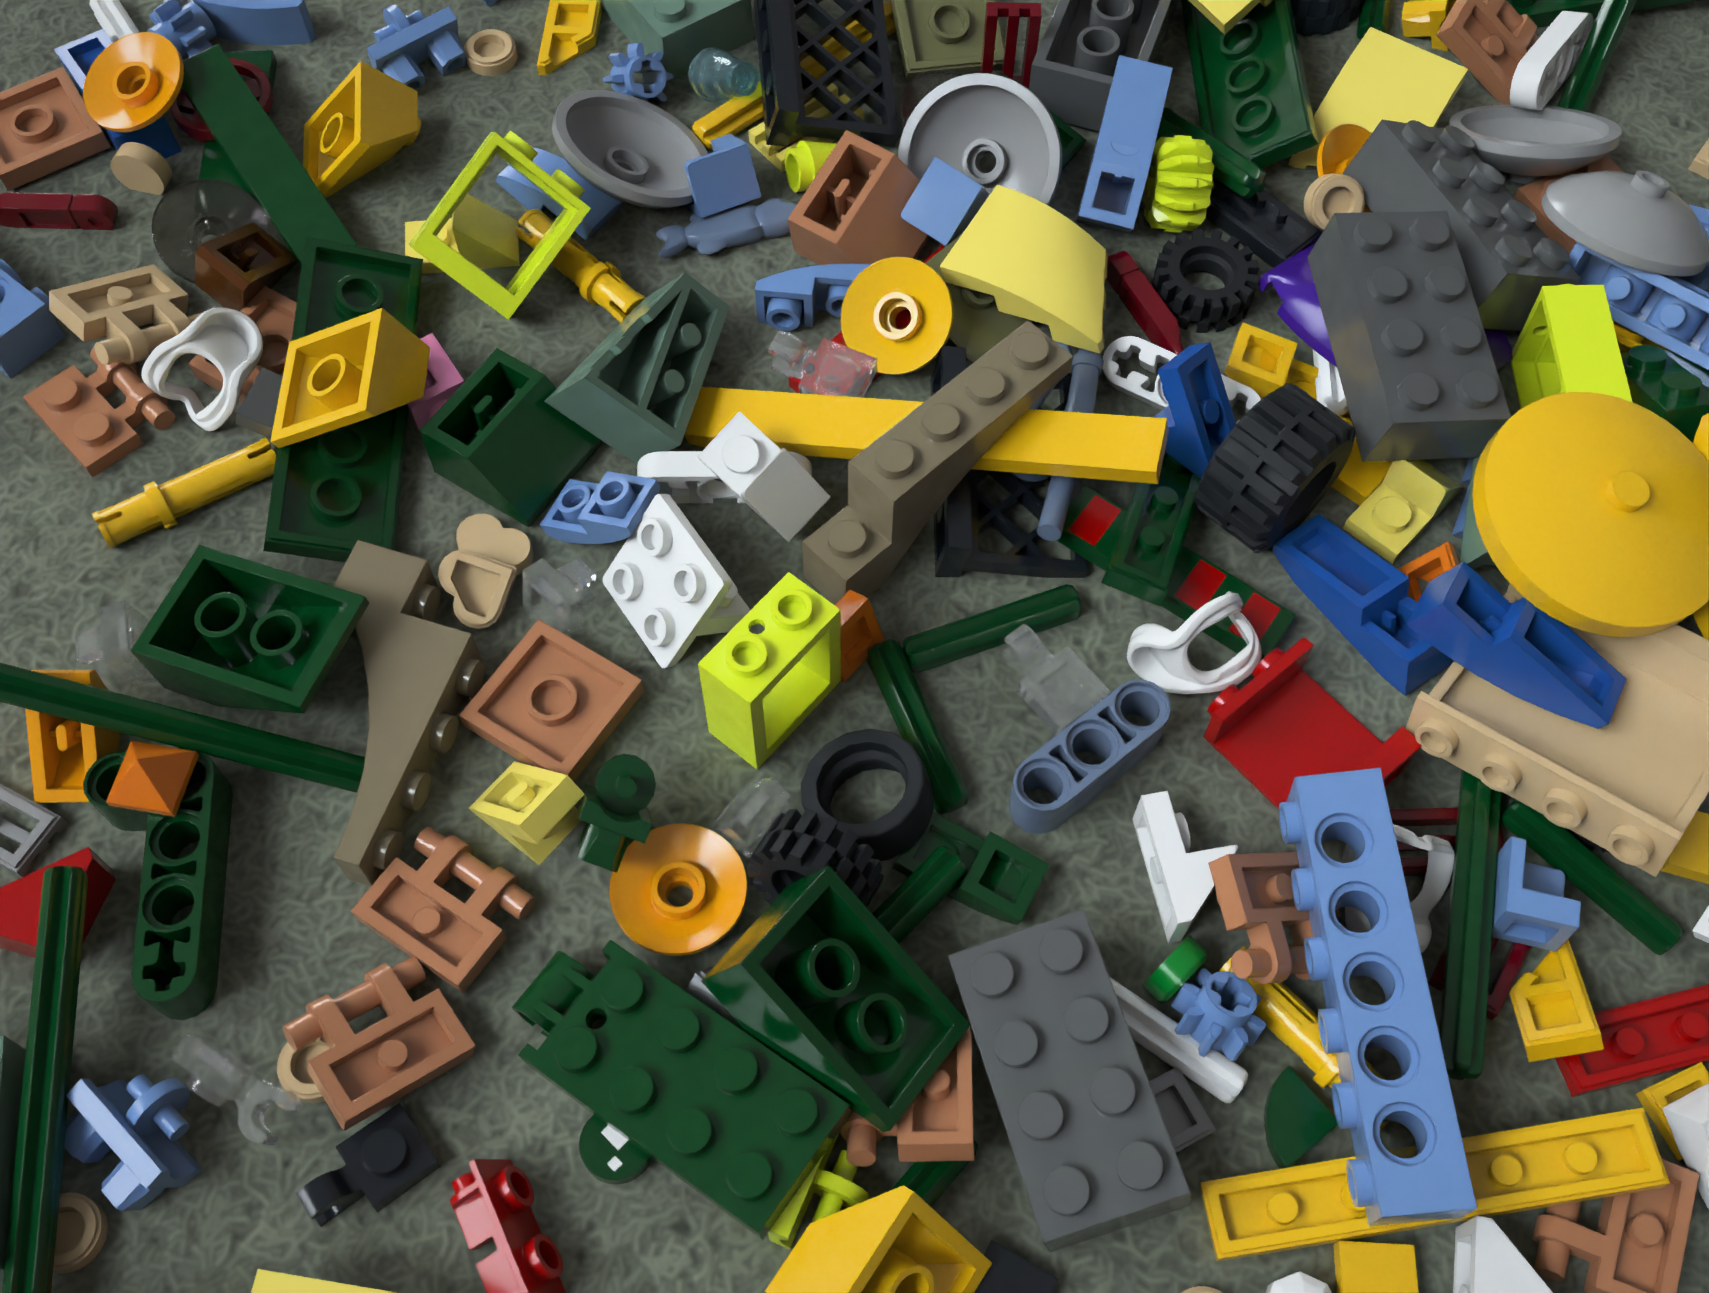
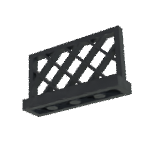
M754 0L766 145L787 147L791 135L840 140L844 132L848 130L874 144L895 146L899 137L883 0H862L860 2L856 0H833L846 11L837 20L818 5L823 0ZM804 14L808 15L823 28L813 38L796 24V20ZM854 20L872 34V38L864 44L845 28ZM832 37L851 53L841 62L822 46ZM809 55L828 71L818 80L800 66V62ZM859 61L877 76V80L869 86L849 70ZM836 79L856 95L847 104L841 102L826 88ZM812 98H815L833 115L828 119L805 117L804 105ZM865 103L881 117L882 125L865 123L854 111Z
M942 346L930 379L931 396L974 363L966 361V348ZM1068 373L1053 388L1059 389L1060 405L1053 411L1065 410L1072 373ZM971 469L934 513L935 577H960L963 570L1042 578H1085L1088 570L1087 560L1070 550L1071 560L1049 558L1034 544L1041 538L1037 534V528L1026 536L1004 516L1006 512L1020 502L1040 520L1044 503L1032 492L1046 480L1050 481L1051 477L1037 482L1028 481L1023 485L1010 472ZM987 475H991L1011 494L996 507L977 490V483ZM1081 480L1075 483L1070 502L1082 488ZM978 513H979L981 516H983V518H981L979 521H978ZM992 525L1014 547L1005 554L979 551V534Z

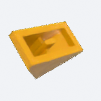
M31 670L108 690L96 670ZM25 708L34 802H89L84 794L83 787L86 773L94 762L106 755L117 753L121 733Z

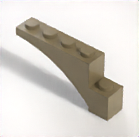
M1027 320L848 462V505L802 541L803 577L834 605L849 590L869 597L890 579V575L930 518L977 461L1040 397L1071 371L1073 355Z
M358 540L333 586L363 595L369 601L368 607L355 627L362 647L368 683L369 731L364 769L352 814L333 858L349 880L372 886L378 879L381 870H385L396 857H400L404 843L403 833L400 832L410 810L419 811L424 806L432 784V777L428 772L437 753H447L454 744L459 727V720L456 714L464 697L473 698L479 691L484 678L485 664L481 659L471 633L431 622L440 606L441 591L427 560Z

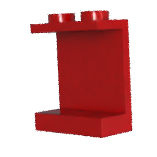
M1305 637L1286 652L1282 651L1279 647L1273 649L1253 670V680L1242 689H1239L1235 684L1230 685L1215 698L1207 709V712L1212 717L1203 737L1278 809L1280 802H1287L1294 778L1299 776L1381 768L1384 787H1386L1408 767L1422 746L1416 742L1415 737L1403 726L1382 743L1307 675L1302 668L1314 645Z

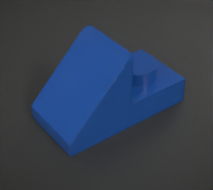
M1211 342L1190 345L1158 369L1163 394L1169 406L1154 416L1155 418H1167L1169 433L1165 452L1199 478H1202L1213 455L1236 425Z

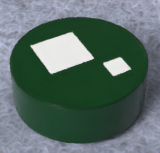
M595 1115L586 1122L582 1129L579 1140V1151L582 1161L588 1171L602 1182L608 1184L628 1183L639 1177L652 1160V1157Z

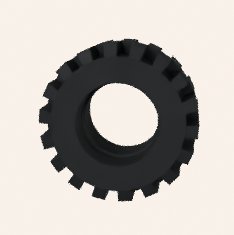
M1292 383L1276 389L1256 403L1221 443L1201 478L1195 499L1196 508L1254 553H1260L1273 547L1281 537L1297 528L1333 485L1351 454L1356 435L1355 427Z

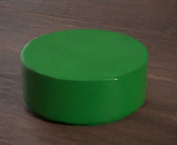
M1189 935L1142 986L1160 1003L1163 1001L1166 1003L1209 958L1207 956L1208 951Z

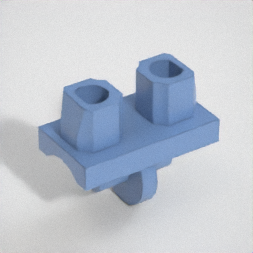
M391 5L383 9V17L387 26L373 32L377 43L367 47V53L373 68L414 90L425 86V76L417 64L429 58L442 76L466 65V53L458 38L457 17L449 6L424 18L420 10L405 16L399 7Z
M141 1074L133 1078L129 1084L124 1080H116L106 1086L96 1087L90 1079L81 1078L66 1095L78 1109L66 1125L64 1148L70 1155L83 1163H97L112 1149L121 1159V1162L101 1183V1191L116 1209L120 1211L142 1210L159 1196L165 1188L184 1187L203 1170L177 1141L190 1127L188 1122L180 1115L190 1097L189 1089L180 1079L169 1078L154 1085L145 1074Z

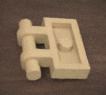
M154 264L49 291V311L83 342L104 337L108 338L95 343L96 356L104 365L121 360L126 364L146 360L149 357V352H152L163 342L180 334L202 314L185 315L188 309V293ZM146 324L155 325L141 330L140 328H138L139 326H143Z

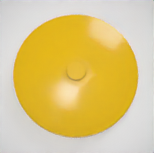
M1568 392L1547 396L1523 407L1509 418L1488 441L1478 460L1473 479L1472 498L1476 524L1481 539L1499 571L1535 607L1550 617L1585 632L1609 637H1639L1661 632L1678 624L1709 601V463L1697 447L1668 421L1652 411L1622 398L1592 392Z

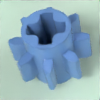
M167 0L155 8L154 12L149 15V18L155 25L148 29L147 32L156 33L167 38L178 49L183 60L213 47L209 41L216 36L215 27L208 15L196 3L190 1L181 7L177 0Z
M642 43L628 44V57L620 52L612 53L608 56L614 66L611 69L610 75L603 78V82L611 84L614 92L631 95L647 102L648 99L659 103L666 102V95L662 91L666 81L673 78V74L666 72L660 62L663 56L662 51L650 52L644 56ZM633 72L642 74V84L634 83Z
M1203 968L1192 984L1184 983L1171 1004L1176 1011L1184 1014L1175 1028V1032L1178 1035L1190 1034L1200 1044L1198 1051L1202 1057H1205L1212 1049L1222 1055L1225 1054L1231 1062L1236 1061L1245 1046H1253L1266 1027V1023L1261 1018L1253 1015L1262 998L1255 993L1252 986L1245 979L1238 978L1234 973L1221 971L1211 974L1206 968Z

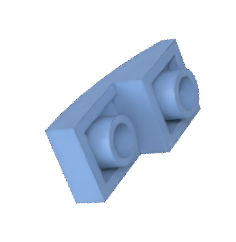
M193 0L212 21L216 30L215 37L258 45H295L311 43L316 37L304 0Z
M534 148L538 154L532 162L550 176L558 168L585 190L579 199L591 209L578 225L575 232L587 241L619 210L623 201L617 200L589 184L571 168L565 159L545 150ZM507 166L497 175L495 182L528 210L540 209L544 212L549 209L558 217L564 209L511 166Z
M851 263L809 266L777 273L756 281L757 322L768 323L777 330L791 331L798 326L813 328L816 310L828 311L833 316L841 318V307L849 286L858 274L871 264Z
M606 471L599 484L569 479L540 526L547 536L566 543L604 544L620 541L632 536L642 520L644 512L659 492L661 486L656 479Z

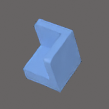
M732 134L710 140L713 149L712 153L689 160L684 164L694 200L686 204V206L700 218L762 197L748 143Z
M934 157L903 208L901 217L946 247L965 231L988 198L989 193L976 181L939 158Z
M1511 836L1497 853L1492 937L1556 952L1579 928L1581 901L1564 898L1565 874L1561 870L1525 862L1526 839Z

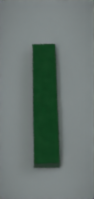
M219 44L183 60L184 77L181 90L300 266L302 267L306 236L358 246Z

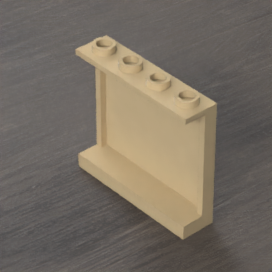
M1509 584L1503 596L1511 604L1523 598L1511 584ZM1677 624L1664 631L1639 637L1601 636L1568 626L1627 679L1609 724L1599 729L1559 716L1515 697L1478 677L1455 661L1429 694L1423 691L1420 692L1415 700L1406 729L1415 737L1416 742L1422 745L1420 748L1426 753L1450 762L1477 777L1489 788L1511 796L1543 814L1553 824L1572 830L1608 850L1618 860L1634 865L1654 877L1657 876L1709 792V640Z

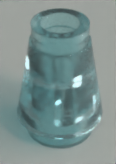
M709 47L702 50L693 58L689 66L688 77L692 88L700 98L709 102L748 96L755 91L758 85V73L752 64L718 47Z

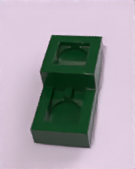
M933 811L927 830L910 849L898 856L892 869L909 877L938 847L944 845L954 851L967 866L966 877L947 896L980 913L1018 926L1050 864L991 831L986 839H983Z

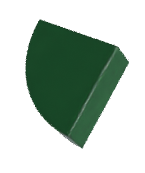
M1290 1066L1272 1084L1268 1091L1264 1109L1267 1147L1280 1169L1288 1168L1338 1125L1335 1116Z

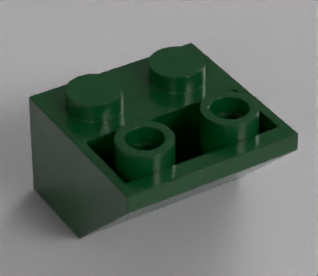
M498 348L419 430L435 473L527 527L532 525L560 493L568 480L574 477L602 445V441L544 402L557 388L543 373Z

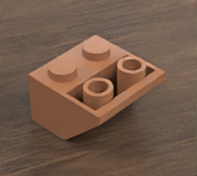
M846 130L787 219L794 252L819 265L873 264L890 257L916 259L930 236L903 220L901 212L920 180L894 153Z

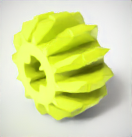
M1174 135V137H1160L1156 142L1142 200L1145 205L1144 216L1151 228L1164 229V232L1182 233V230L1193 231V229H1197L1205 220L1207 207L1211 204L1210 194L1214 186L1212 174L1215 167L1212 163L1213 152L1205 140L1192 139V136Z

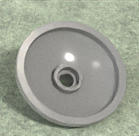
M989 73L958 76L942 83L929 92L908 118L898 149V158L919 180L923 177L933 158L937 157L982 185L989 195L996 185H1000L1033 197L1048 206L1056 193L1062 170L1060 135L1055 121L1045 104L1024 85L1012 79ZM990 151L995 155L996 165L991 172L986 173L980 166V159L984 153Z
M607 90L576 92L566 97L559 104L552 122L555 143L571 168L589 184L617 200L647 208H672L694 201L684 164L689 160L706 155L708 152L699 138L677 118L647 101L631 95Z
M1511 104L1480 106L1459 111L1452 115L1449 121V126L1457 127L1471 137L1474 142L1472 150L1484 163L1493 166L1498 171L1509 173L1508 179L1510 181L1529 184L1543 176L1570 173L1606 157L1619 146L1622 135V128L1605 117L1584 111L1553 106H1544L1542 110L1512 107Z
M1610 170L1571 174L1550 183L1542 196L1541 205L1545 214L1561 231L1585 247L1616 262L1643 271L1667 276L1696 275L1701 273L1709 263V235L1691 207L1675 193L1668 190L1670 187L1669 182L1659 175L1648 171H1637L1635 175Z

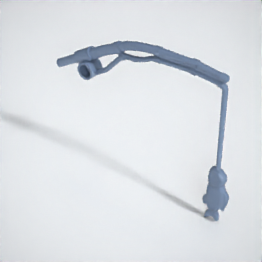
M771 198L758 206L740 204L704 218L693 214L689 219L692 222L686 228L671 225L656 232V236L666 243L658 255L662 258H669L681 253L687 246L697 249L701 255H712L718 253L723 248L752 244L762 238L782 237L790 234L787 219L797 204L783 198ZM1056 342L1066 351L1072 354L1070 345ZM1079 348L1078 353L1073 355L1071 366L1072 378L1068 401L1064 411L1094 412L1098 377L1102 373L1104 363L1101 358L1102 352L1098 354ZM1056 384L1029 409L1038 410ZM1013 473L1016 477L1029 482L1042 481L1051 477L1037 527V534L1048 541L1060 539L1074 485L1081 478Z

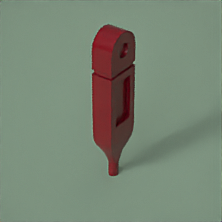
M20 192L0 194V225L5 227L113 230L118 215V208L115 203L100 195L76 194V196H73V194Z
M1124 250L1107 256L1106 280L1116 294H1119V298L1150 342L1177 355L1181 353L1184 349L1176 318L1143 272H1139V267L1133 258Z

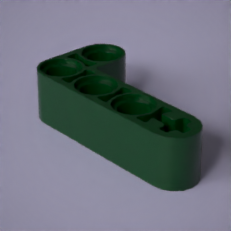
M196 751L199 757L186 791L196 782L204 781V783L192 794L183 796L175 817L112 807L106 803V800L126 752H117L106 755L94 762L86 773L83 787L84 794L89 802L113 826L124 831L146 830L131 971L132 985L138 995L161 1014L170 1019L186 1020L196 1017L206 1010L214 999L217 989L233 798L232 787L209 755ZM199 841L193 853L178 859L184 847ZM194 904L192 912L186 919L171 925L173 917L180 909ZM180 968L185 971L184 976H180ZM170 984V989L165 990L166 985Z

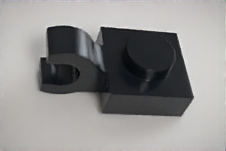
M399 1103L336 1146V1149L346 1163L344 1167L320 1175L307 1183L296 1194L310 1217L316 1219L319 1226L322 1227L365 1195L372 1207L379 1212L440 1168L441 1165Z

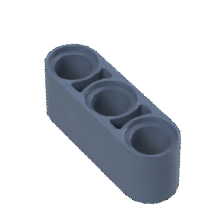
M1142 679L1130 680L1112 691L1024 760L1016 769L1008 802L1009 813L1015 824L1024 831L1034 834L1049 833L1057 829L1153 752L1161 740L1171 710L1169 697L1164 690L1150 681ZM1124 715H1139L1147 720L1149 725H1133L1124 718ZM1089 751L1099 756L1103 762L1095 765L1086 764L1079 760L1075 753ZM1031 789H1042L1050 793L1056 801L1050 804L1035 803L1027 797L1025 792Z

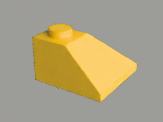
M360 61L304 124L303 167L324 198L329 197L386 162L404 145L410 146L415 141L421 128V119L418 117V91Z
M383 308L289 342L270 442L276 447L282 448L377 416L424 397L430 347Z
M903 1185L810 1223L765 1292L974 1293L992 1265V1262L921 1197Z

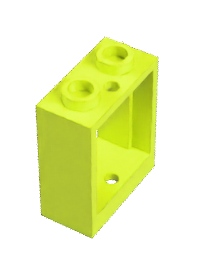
M510 130L504 138L496 132H490L409 243L411 248L508 320L591 209L579 199L585 190L577 182L558 168L552 176L532 162L538 152ZM496 155L564 208L506 288L437 237L443 226Z
M1561 284L1557 286H1542L1512 350L1513 358L1511 365L1520 408L1522 409L1541 398L1568 392L1606 394L1632 402L1604 285Z
M790 572L698 663L709 733L755 769H758L841 681L840 609ZM755 624H760L765 628L760 634H753L749 631L750 627Z

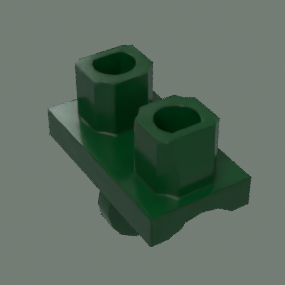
M630 754L613 756L604 762L597 773L596 787L585 784L582 791L585 795L578 801V819L584 821L585 825L577 842V847H579L577 858L613 872L618 871L630 839L645 844L653 825L647 805L655 792L656 782L654 773L646 761Z

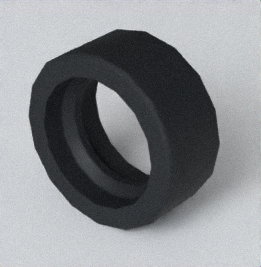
M871 728L848 732L825 744L809 762L801 781L802 807L804 810L817 812L821 822H824L827 816L835 819L831 812L830 804L835 791L847 779L862 771L878 768L897 771L903 777L906 789L902 799L890 813L873 822L861 824L839 821L836 827L843 833L849 828L857 833L859 836L855 842L858 845L868 844L873 849L874 854L871 859L880 861L890 860L910 849L927 830L935 808L933 786L925 766L913 745L893 732Z

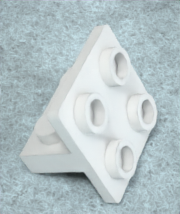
M657 494L644 512L632 536L628 537L603 576V584L661 668H670L676 665L696 636L730 632L750 611L747 604L738 594L734 582L669 494Z

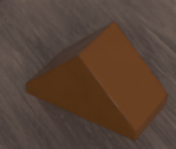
M252 222L199 246L195 252V285L224 308L240 311L264 286L272 289L297 263V260L292 252L256 223Z

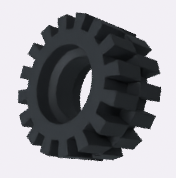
M1203 228L1193 229L1191 239L1188 238L1185 232L1176 235L1174 243L1168 240L1163 246L1162 253L1159 252L1152 286L1174 317L1176 315L1180 317L1178 322L1180 328L1187 330L1189 323L1192 322L1197 324L1196 333H1206L1208 325L1213 324L1215 331L1220 332L1226 329L1228 321L1235 326L1241 321L1242 315H1246L1249 311L1260 276L1257 275L1259 264L1257 260L1251 261L1253 252L1248 246L1238 250L1240 239L1232 235L1225 242L1221 240L1223 231L1213 229L1210 238L1204 237ZM1192 272H1206L1221 279L1225 287L1216 290L1201 289L1189 283L1184 277Z
M789 809L786 814L781 812L776 817L751 855L747 871L749 876L755 878L752 884L756 890L768 892L765 900L771 905L788 885L829 865L867 908L883 881L884 875L880 874L882 870L880 860L871 859L874 851L868 844L858 845L855 842L859 836L850 828L845 833L837 829L839 821L827 816L825 821L821 822L815 811L805 810L804 814L801 815L797 809Z

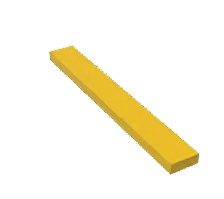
M701 387L684 436L689 444L706 447L740 411L780 449L785 448L789 452H795L803 456L853 459L923 402ZM1028 409L1005 431L971 469L1158 484L1169 433L1167 418Z

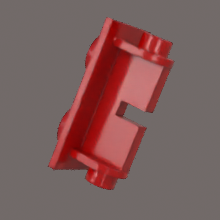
M473 1159L470 1161L471 1172L458 1177L451 1183L455 1195L451 1197L450 1204L452 1209H454L469 1250H478L492 1240L495 1242L497 1251L475 1264L486 1292L566 1293L560 1279V1275L563 1272L562 1257L554 1242L540 1231L530 1207L534 1202V1191L527 1176L521 1169L513 1165L511 1159Z

